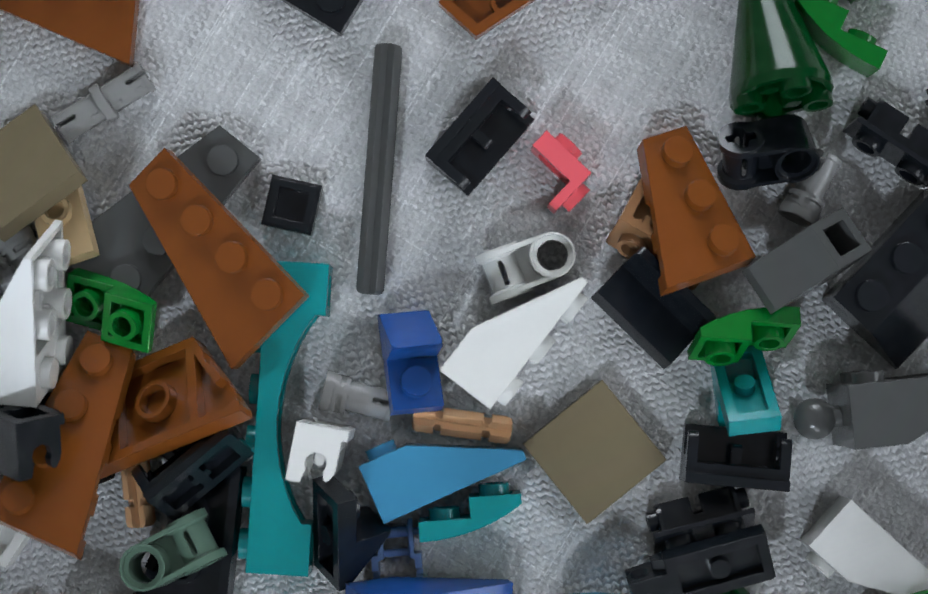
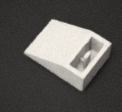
M54 220L25 255L0 300V405L37 408L48 390L55 388L58 375L64 366L68 365L73 356V338L66 335V319L69 318L72 308V292L70 288H65L64 271L68 269L70 263L71 246L69 240L63 239V220Z
M581 277L472 327L441 367L440 371L489 409L497 401L505 407L524 383L516 375L529 360L534 365H537L555 343L556 339L549 335V332L559 319L565 324L570 323L588 300V297L581 293L588 281Z

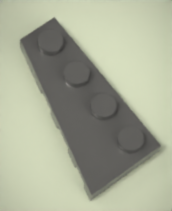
M220 125L178 156L182 163L223 205L227 203L261 161L259 156ZM132 191L92 221L100 255L69 266L73 270L81 268L115 279L139 290L149 297L174 268Z

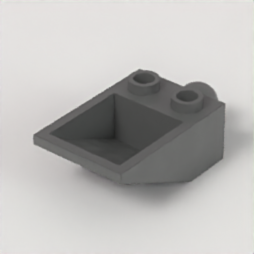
M883 370L840 373L841 383L826 384L828 403L819 398L806 399L796 407L793 415L796 430L803 437L811 440L822 439L832 432L833 445L854 450L910 444L928 432V373L884 378Z

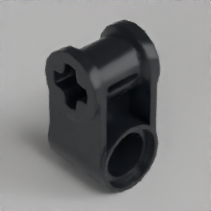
M785 114L776 118L750 122H734L724 126L718 133V148L723 155L722 160L717 166V178L728 189L739 191L785 182L797 183L811 177L820 165V157L808 125L802 117L795 114ZM736 137H739V146L735 143ZM742 167L746 170V175L742 176Z

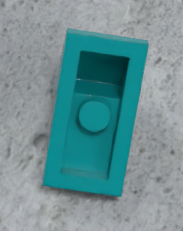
M749 345L738 363H731L725 366L710 365L717 422L719 426H726L728 436L781 430L782 415L762 350Z

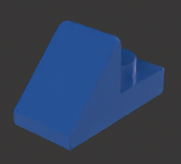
M429 310L378 314L377 320L390 416L441 411L444 407L437 355L443 347V342Z

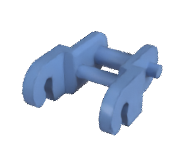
M408 518L407 526L390 527L391 533L388 538L408 537L409 548L384 550L383 543L378 549V553H375L371 558L373 579L381 578L380 561L384 557L409 556V558L415 559L416 577H424L422 550L415 551L414 535L419 534V527H413L412 518Z

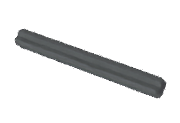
M380 43L374 49L356 283L357 291L367 295L382 294L385 285L402 63L401 46L392 43Z

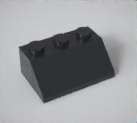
M928 188L924 189L872 244V251L858 260L821 299L894 369H898L928 337Z

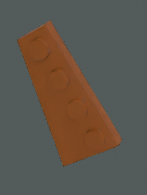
M164 148L129 184V187L231 369H238L310 295L171 150Z

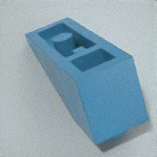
M391 439L365 451L369 461L362 463L359 469L380 517L385 524L527 459L523 450L518 447L406 443L397 447L394 440Z

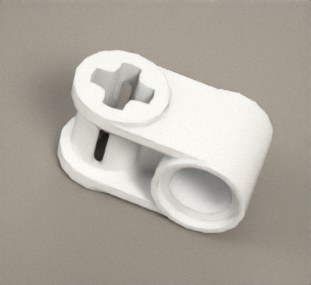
M547 232L519 243L513 242L475 256L474 259L476 265L483 266L492 291L489 301L491 305H495L531 292L535 287L567 275L574 265L576 254L575 247L569 238L561 233ZM548 242L559 243L567 252V261L558 270H547L538 262V250ZM500 262L503 263L510 281L509 285H506L499 268Z

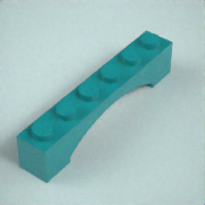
M277 261L310 296L254 352L260 353L259 374L251 373L249 404L257 405L256 425L247 426L245 441L254 453L252 455L253 469L252 477L244 476L241 495L242 507L250 508L249 527L240 529L238 559H246L245 573L308 577L313 570V519H305L297 504L289 480H285L286 466L282 442V414L288 378L300 346L319 316L330 317L333 266L322 263Z

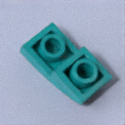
M506 481L478 484L479 493H469L470 514H460L459 506L429 508V517H420L418 521L420 543L457 537L497 521L522 504L520 490H510L509 482Z

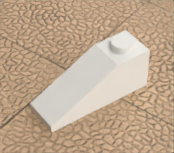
M839 496L799 540L810 550L805 559L827 579L835 573L848 582L890 594H913L928 590V569L849 498Z

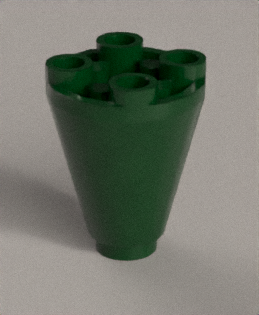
M738 0L729 90V103L733 112L737 115L755 118L757 121L800 111L816 112L832 106V91L834 89L832 77L794 1Z

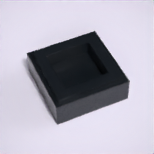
M272 174L261 224L312 236L323 186Z

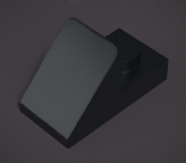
M323 476L312 479L314 565L338 591L345 590L346 583L353 582L386 541L391 533V528L386 523L384 524L382 519L370 507H360L354 492L347 490L334 476L327 482L323 481Z

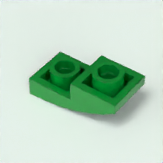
M793 0L813 41L829 55L866 77L871 76L880 69L888 50L877 46V39L864 31L853 28L848 29V32L841 30L849 10L838 6V0Z
M76 268L68 273L67 288H70L72 292V308L69 318L66 319L67 322L100 330L101 341L144 353H149L152 350L157 308L155 300L129 285L92 271Z
M785 306L773 314H770L766 307L732 313L715 319L700 327L687 350L688 359L703 360L713 366H725L731 363H738L749 345L762 351L786 348L801 327L800 307Z

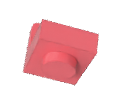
M546 130L532 145L531 152L565 184V187L548 203L546 208L553 214L561 206L570 212L590 191L584 182L589 178L591 172L578 160L582 152L571 140L562 133H559L554 138Z

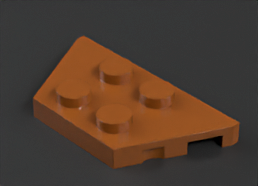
M192 336L135 361L121 417L116 420L110 442L112 450L108 465H104L100 479L253 419L252 411L203 343Z

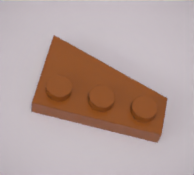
M0 0V11L72 40L74 43L88 49H93L125 65L134 66L140 0Z
M687 126L643 139L637 148L645 204L650 207L654 229L651 235L653 253L658 254L661 276L658 279L660 297L748 266L756 256Z

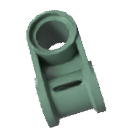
M198 509L171 522L162 531L126 550L119 563V573L125 585L134 591L145 592L168 585L183 576L191 575L228 555L226 549L218 547L205 521L208 516L206 509ZM147 552L154 555L158 561L159 569L154 579L148 578L141 568L142 558Z

